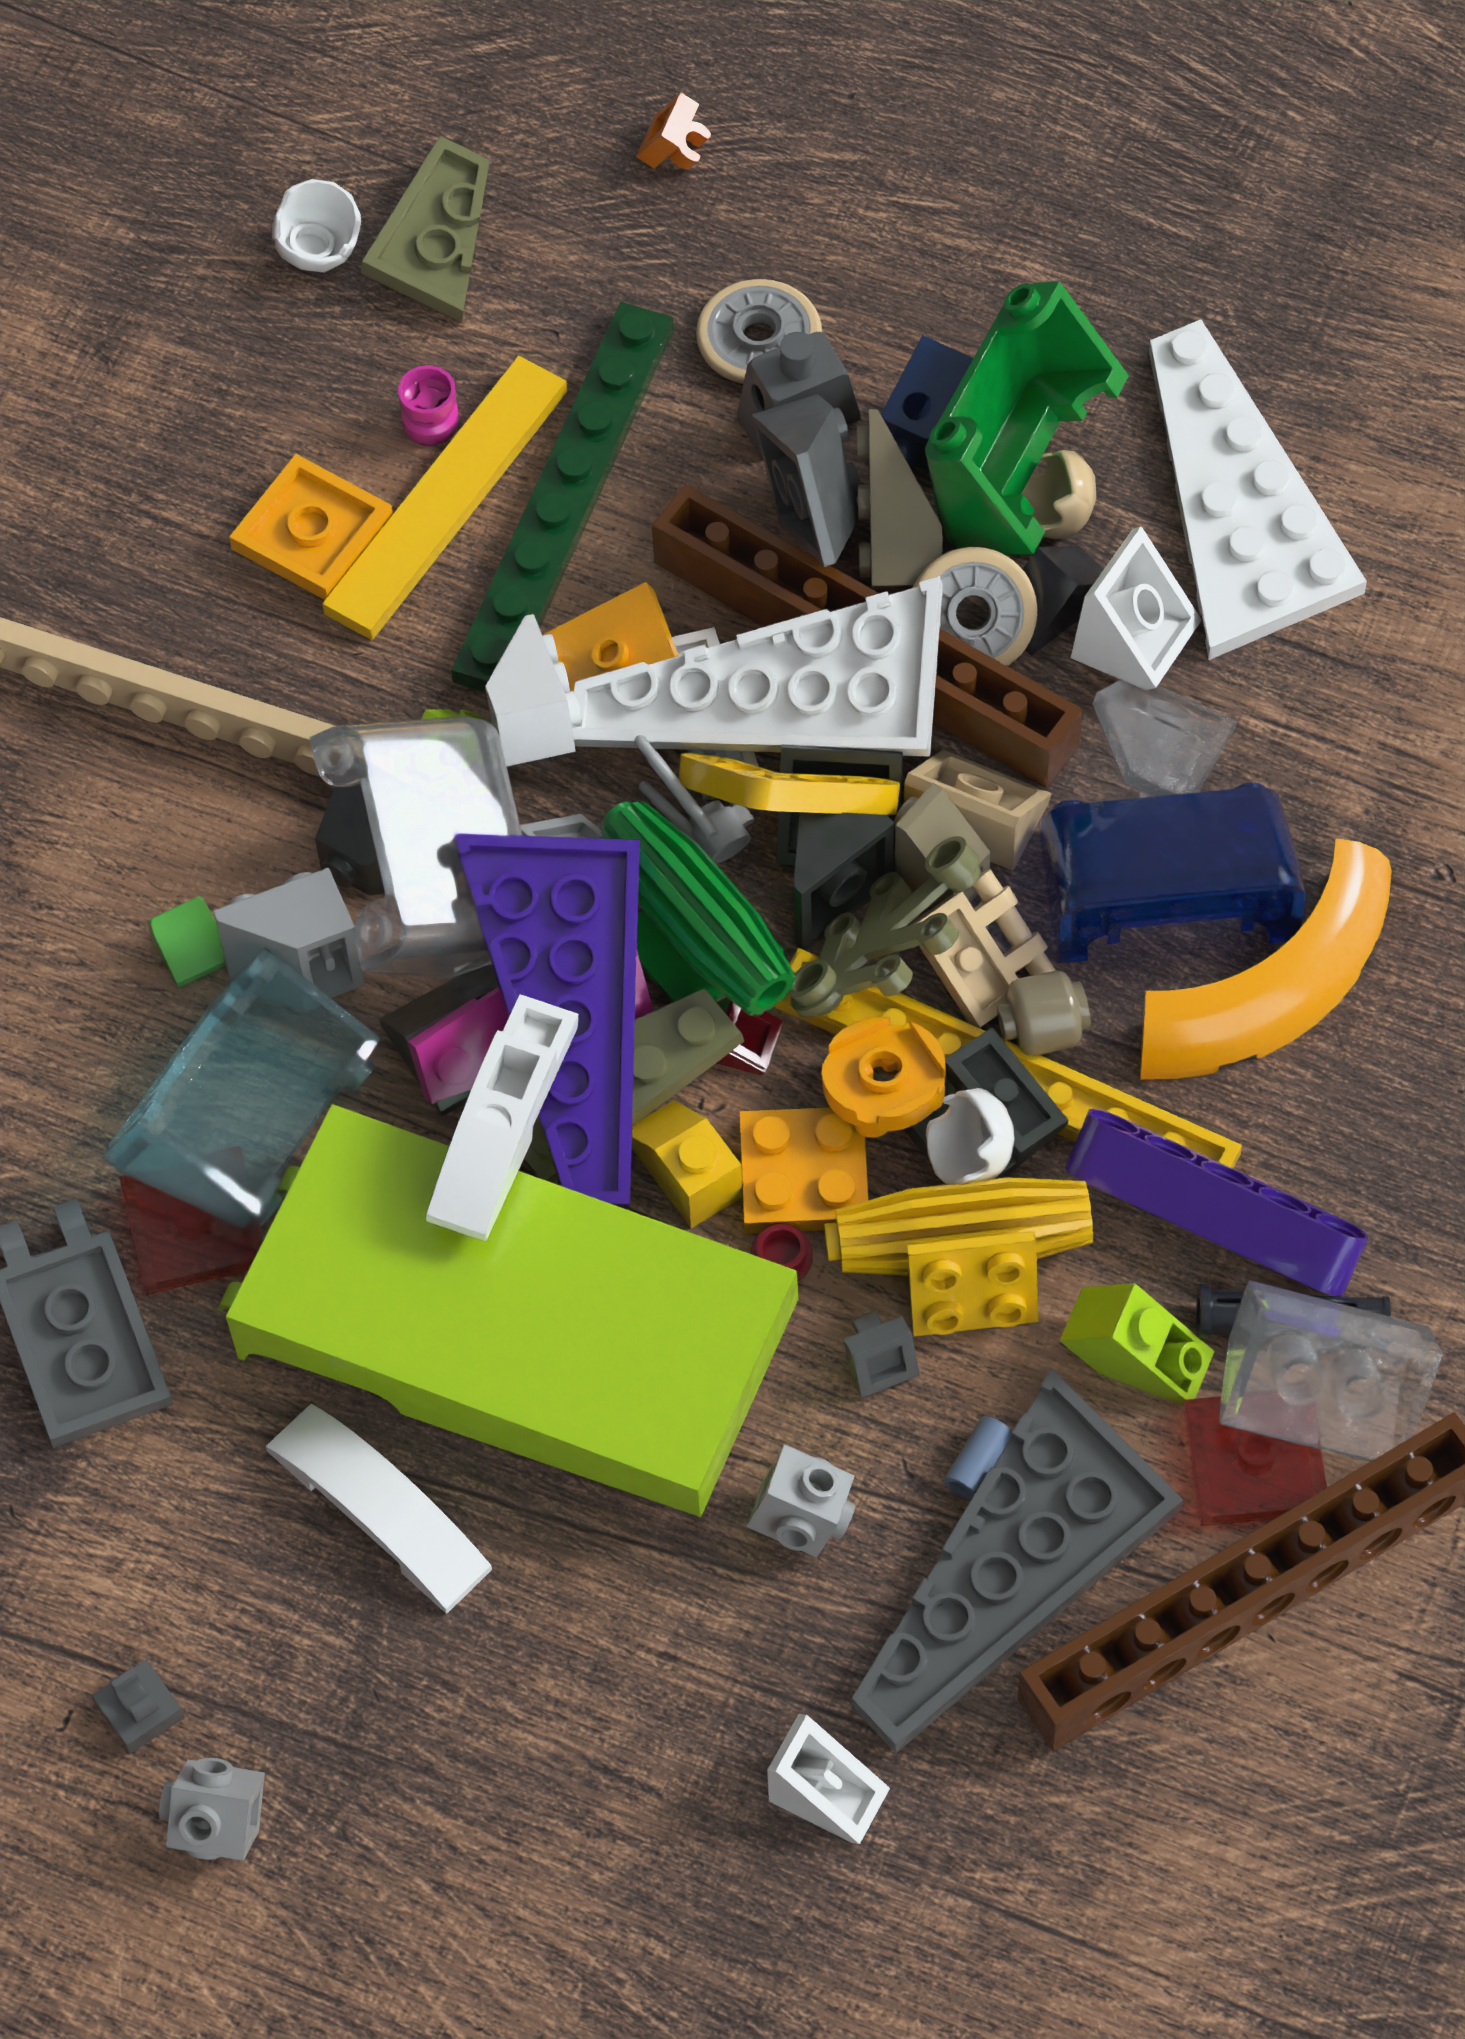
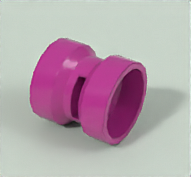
M425 365L409 370L401 378L398 385L403 430L416 443L427 446L441 444L449 440L456 433L459 425L455 382L451 375L441 367Z

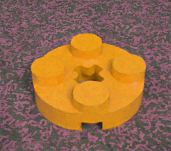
M871 1017L845 1027L834 1036L829 1044V1054L822 1064L823 1093L831 1109L841 1119L853 1124L859 1134L877 1138L883 1136L888 1131L908 1128L924 1120L943 1104L946 1078L945 1056L937 1039L924 1027L909 1021V1029L902 1025H890V1017ZM881 1066L886 1072L899 1071L893 1080L885 1082L873 1080V1069Z

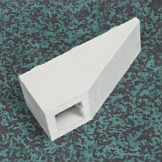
M534 614L527 615L522 620L485 686L493 734L505 767L576 752L572 728L582 726L578 700L575 691H570L563 662L559 663L553 636L552 634L542 635Z

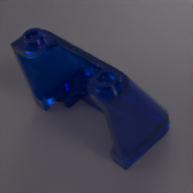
M1245 783L1234 789L1092 803L1066 800L1054 805L1040 822V844L1058 964L1088 961L1087 948L1090 943L1106 935L1107 945L1119 944L1120 932L1124 928L1239 917L1241 932L1253 931L1254 922L1265 926L1269 943L1287 942L1301 928L1306 899L1301 868L1279 794L1273 789L1266 788L1263 784Z

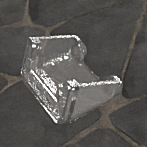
M461 716L340 725L311 736L310 742L316 768L320 777L327 784L345 788L361 783L386 896L365 906L356 919L354 938L361 971L453 979L461 974L491 964L453 841V834L522 835L502 745L496 728L489 721Z

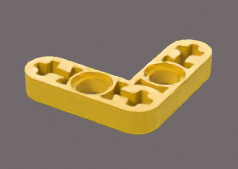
M697 753L681 754L678 777L685 788L747 808L784 812L839 814L844 812L896 815L900 789L899 782L888 779L862 776L777 773L735 759Z

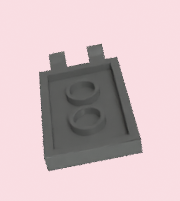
M77 1198L53 1207L66 1243L65 1245L31 1256L18 1220L0 1226V1249L7 1265L6 1268L0 1269V1304L53 1448L173 1405L171 1395L110 1232L106 1231L91 1237Z

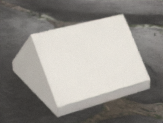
M1141 526L1131 530L1085 595L1071 659L1144 690H1150L1158 686L1202 619Z

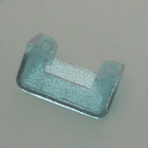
M264 947L222 988L208 1005L109 1142L101 1157L121 1173L234 1225L244 1228L254 1221L261 1226L273 1214L284 1197L276 1191L281 1182V1178L278 1175L330 1100L344 1087L353 1093L367 1078L375 1066L368 1059V1056L381 1038Z

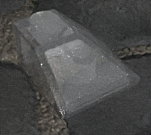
M1121 679L1097 692L1093 701L1094 709L1124 782L1140 789L1139 795L1142 799L1162 808H1172L1173 805L1179 808L1196 797L1238 721L1162 686L1158 685L1154 689L1144 690Z

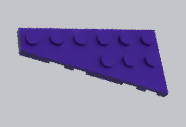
M454 833L453 841L508 1019L520 994L579 1014L576 1033L538 1114L559 1186L624 1209H629L640 840Z

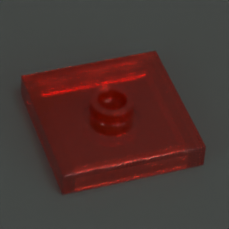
M241 1148L119 1176L146 1295L249 1271L263 1240Z
M1311 1387L1184 1400L1183 1411L1200 1526L1276 1519L1327 1488Z

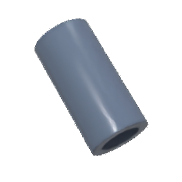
M982 1416L943 1479L946 1487L956 1495L972 1500L990 1468H994L1011 1440L1012 1430L995 1418Z

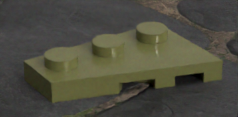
M439 136L364 257L361 274L462 323L490 160Z

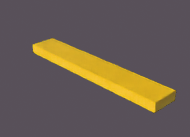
M518 356L322 603L324 615L373 641L566 395L567 381Z

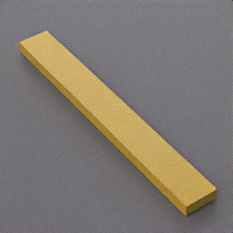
M798 948L789 965L795 973L803 965L817 960L819 957ZM876 986L844 995L840 1004L833 1011L823 1016L802 1017L798 1015L791 1006V996L789 993L786 994L787 996L782 1001L780 1000L775 1004V1008L835 1035L852 1023L871 1017H890V1025H902L909 1029L910 1021L924 1027L937 1039L942 1047L945 1058L986 1032L904 994L898 993L894 996H884ZM1004 1041L1069 1120L1067 1126L1058 1133L1060 1136L1075 1142L1088 1110L1098 1109L1120 1116L1231 1168H1234L1241 1155L1242 1145L1041 1055L1028 1056L1020 1050L1018 1045Z

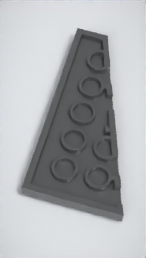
M1052 1368L1040 1385V1392L1026 1415H1022L1013 1430L1012 1438L994 1468H990L943 1546L942 1554L927 1579H923L914 1594L912 1604L894 1634H890L852 1697V1708L895 1754L1182 1510L1183 1499Z

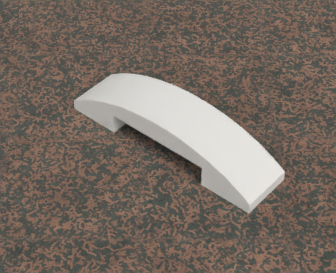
M310 1404L266 1445L267 1452L310 1491L317 1488L399 1563L401 1573L446 1614L492 1571L491 1564L415 1484L366 1441L315 1405Z

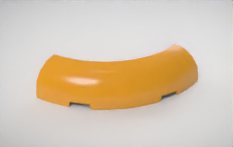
M1336 838L1329 879L1318 904L1298 932L1279 950L1242 973L1215 983L1179 990L1146 991L1142 1023L1140 1080L1179 1079L1212 1074L1218 1071L1219 1066L1235 1063L1254 1055L1258 1059L1265 1057L1293 1042L1318 1024L1339 1004L1356 983L1362 967L1371 954L1376 941L1379 939L1389 902L1392 872L1389 859L1378 849L1361 842Z

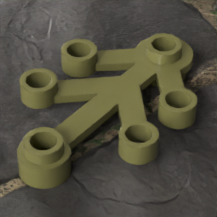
M954 836L942 841L933 848L925 860V869L931 877L913 893L899 873L889 872L881 876L872 885L869 893L871 901L862 924L854 914L846 912L835 917L827 925L824 932L826 940L819 959L806 963L795 972L796 980L793 981L794 986L788 991L791 996V1006L798 1015L802 1017L826 1015L840 1004L844 995L875 986L884 996H894L908 986L913 973L899 955L892 953L923 945L929 954L938 955L953 946L958 939L959 931L944 913H936L922 922L907 925L947 889L954 893H960L970 888L978 880L981 869L978 866L979 857L963 837ZM888 955L875 965L860 968L868 960Z

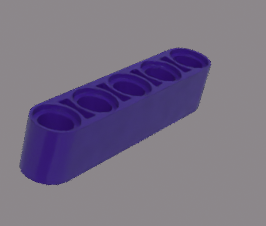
M1088 1110L1065 1165L1068 1173L1093 1187L1304 1285L1330 1295H1344L1368 1240V1235L1362 1229L1346 1220L1129 1120L1103 1110Z

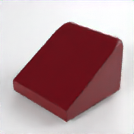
M727 997L716 1002L739 1029L745 1040L716 1064L757 1075L765 1074L784 1021L766 1011L758 1016L755 1014L750 1016Z

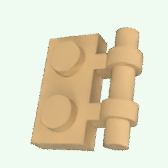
M991 869L981 872L978 880L972 885L982 900L974 909L963 892L953 893L909 924L922 922L936 913H944L958 929L959 936L951 948L941 954L931 955L923 945L919 947L968 1023L978 1028L997 1016V1005L1007 1003V988L1012 981L1019 979L1015 972L1022 967L1026 968L1030 976L1056 971L1044 953L1048 948L1038 931L1031 933L1015 908L1018 899L1009 886H1001ZM994 920L1011 945L1004 954H1002L986 929V926Z

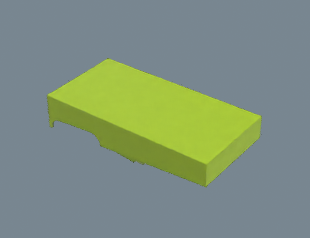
M332 1104L301 1167H288L275 1192V1195L278 1196L281 1193H287L243 1283H229L218 1305L217 1310L220 1312L223 1309H229L226 1319L238 1359L245 1361L249 1354H258L367 1390L389 1401L402 1415L701 1517L799 1299L797 1271L520 1171L517 1172L486 1242L427 1222L428 1208L450 1146Z

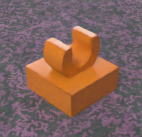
M680 92L655 114L636 157L653 169L668 157L676 166L685 170H689L695 165L701 156L687 146L686 140L692 145L700 147L711 135L704 125L698 122H691L699 104Z

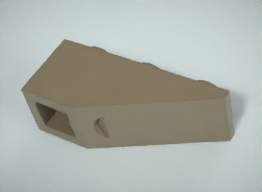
M870 409L868 426H857V461H869V484L858 485V519L870 520V543H859V578H871V589L879 594L883 592L894 594L912 589L923 570L942 555V525L878 409Z

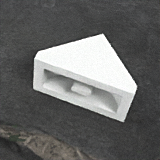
M798 1714L767 1770L769 1802L856 1844H860L890 1789L815 1721L804 1714Z

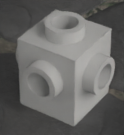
M784 1444L763 1478L746 1527L778 1540L789 1549L802 1551L817 1558L831 1536L840 1540L848 1528L856 1504L847 1501L855 1475L833 1466L825 1459L812 1457Z
M203 1758L197 1761L188 1759L175 1782L167 1781L162 1791L159 1820L168 1822L166 1847L185 1850L190 1856L198 1859L209 1860L225 1857L244 1861L259 1833L265 1773L236 1768L229 1762L218 1758Z

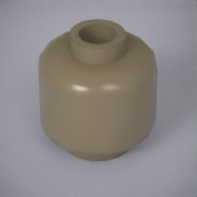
M1056 970L1012 981L1007 988V1003L997 1005L996 1007L1004 1041L1015 1039L1020 1050L1028 1056L1043 1055L1073 1048L1080 1043L1082 1031L1091 1028L1090 1012L1083 985L1080 981L1071 982L1070 978L1063 971Z

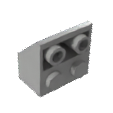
M329 868L315 873L303 872L296 874L278 887L256 895H240L230 900L224 907L213 911L225 967L232 980L308 1007L365 985L356 929Z

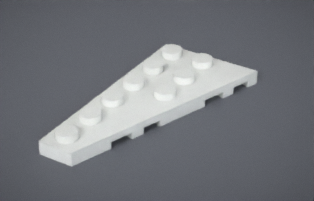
M1200 319L1150 340L1149 355L1159 407L1163 413L1167 433L1166 443L1169 458L1174 469L1175 489L1189 562L1192 564L1197 588L1196 597L1206 634L1205 644L1208 659L1211 660L1365 594L1367 583L1365 577L1203 321Z
M938 576L919 582V587L889 595L888 592L869 596L866 597V602L836 611L829 612L827 609L745 632L736 635V640L706 648L704 644L683 650L684 655L650 665L642 662L576 681L574 691L579 704L582 726L572 728L575 746L638 748L634 740L636 736L642 735L654 749L781 752V746L784 744L903 752V756L930 757L943 588L941 578Z

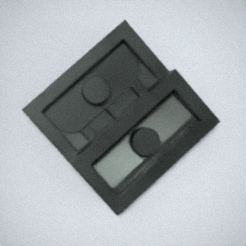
M993 1028L945 1058V1096L975 1088L987 1090L1004 1104L1013 1123L1014 1145L1010 1161L1003 1172L994 1179L1007 1176L1067 1126L1069 1121ZM944 1102L940 1108L933 1111L921 1122L903 1129L929 1162L926 1137L927 1124L930 1120L940 1117L948 1110L950 1105L944 1104Z

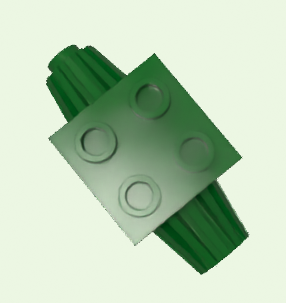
M637 801L632 804L630 802H622L614 806L602 820L603 828L600 832L602 836L599 839L640 840L638 906L643 911L638 914L637 952L642 970L671 1003L705 988L715 1001L726 996L750 1016L754 1014L757 1016L761 1015L764 1011L775 1007V1004L780 1000L782 1001L787 996L788 991L793 988V981L796 980V975L784 956V949L774 939L759 913L699 844L646 802L642 801L639 803Z

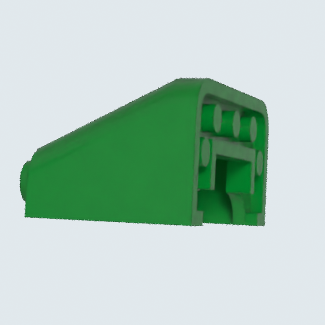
M1060 281L1025 283L1015 287L1007 294L1002 308L944 413L930 433L925 448L939 521L942 525V535L954 550L965 547H982L995 550L1004 555L1034 554L1045 531L1034 516H1032L1035 509L1022 492L1039 463L1041 455L1046 450L1060 422L1083 421L1087 414L1083 404L1101 392H1104L1108 398H1117L1129 377Z

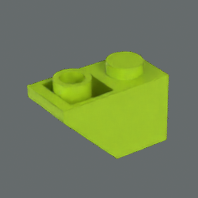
M1135 1283L1082 1287L1059 1340L1098 1374L1183 1406L1193 1405L1215 1352Z

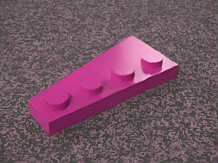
M638 952L636 958L635 1019L654 1011ZM498 987L479 1000L471 999L408 1041L424 1099L431 1104L472 1089L497 1030L503 1031L508 1021Z

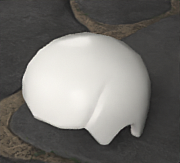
M310 179L293 185L285 191L274 217L272 239L275 241V248L282 259L301 270L325 273L344 263L351 255L360 230L361 214L352 194L334 182Z
M981 1088L958 1091L956 1094L945 1096L943 1102L950 1105L948 1110L940 1117L930 1120L926 1129L928 1157L936 1176L945 1184H966L994 1179L1003 1172L1009 1163L1014 1145L1013 1123L1006 1107L991 1093Z

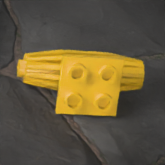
M1007 1177L966 1184H946L906 1189L835 1210L836 1223L824 1224L828 1261L840 1260L843 1273L909 1276L914 1337L933 1334L947 1335L959 1331L993 1327L1008 1328L1019 1324L1039 1322L1037 1259L1093 1244V1223L1087 1184L1085 1181Z

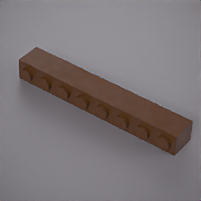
M686 483L652 524L655 564L765 627L824 609L832 612L866 602V597L879 594L830 565L824 567L811 554ZM939 628L933 723L1041 786L1048 788L1080 746L1082 708Z

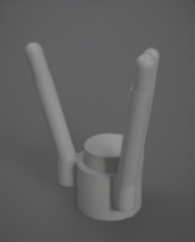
M642 735L636 736L634 740L636 746L691 817L690 821L649 782L642 781L639 784L640 791L673 825L699 844L715 864L721 863L740 852L751 840V836L745 827L755 820L747 807L729 802V807H724L719 800H716L700 808L648 740ZM713 750L714 755L727 757L725 751Z

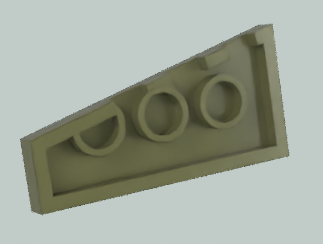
M705 988L635 1019L632 1127L745 1041L739 1029ZM537 1116L533 1125L532 1141L523 1160L538 1178L558 1184Z

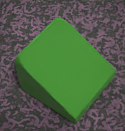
M195 897L148 921L152 942L178 988L225 966L216 923L203 897Z

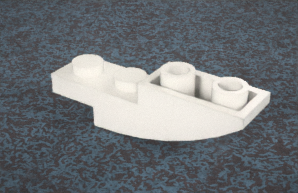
M521 994L519 995L503 1031L497 1030L471 1089L428 1208L427 1222L485 1242L487 1241L531 1144L533 1125L576 1033L579 1014Z

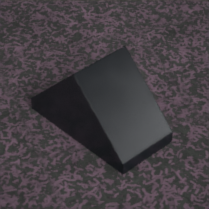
M1080 546L1037 547L1022 569L1032 584L1037 601V622L1033 636L1025 649L1031 656L1080 619L1085 595L1104 570Z

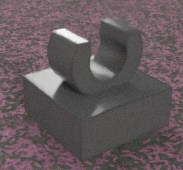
M875 1311L851 1319L852 1326L857 1334L843 1340L852 1382L861 1398L920 1375L912 1332L902 1316L883 1324Z
M147 1659L134 1668L131 1667L110 1681V1684L92 1695L95 1706L129 1754L185 1718L182 1708Z

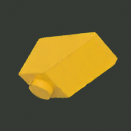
M673 1100L632 1127V1150L691 1229L743 1197L741 1163L706 1117Z

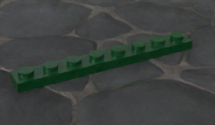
M619 303L451 669L454 683L486 692L485 686L524 617L534 614L540 629L674 333V317L627 303Z

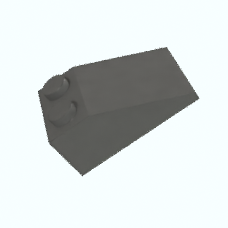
M815 394L752 414L779 524L824 567L835 564L858 521L856 497H858V485H861L855 465L852 462H846L842 443L849 441V432L840 408L833 409V406L820 395Z

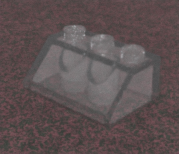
M1248 1280L1229 1336L1219 1421L1223 1425L1371 1462L1415 1435L1443 1353L1428 1326Z

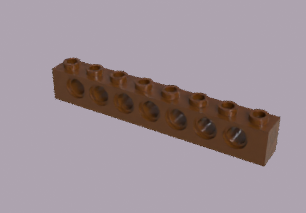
M1455 1412L1451 1413L1019 1672L1017 1699L1052 1751H1056L1464 1505L1465 1425Z

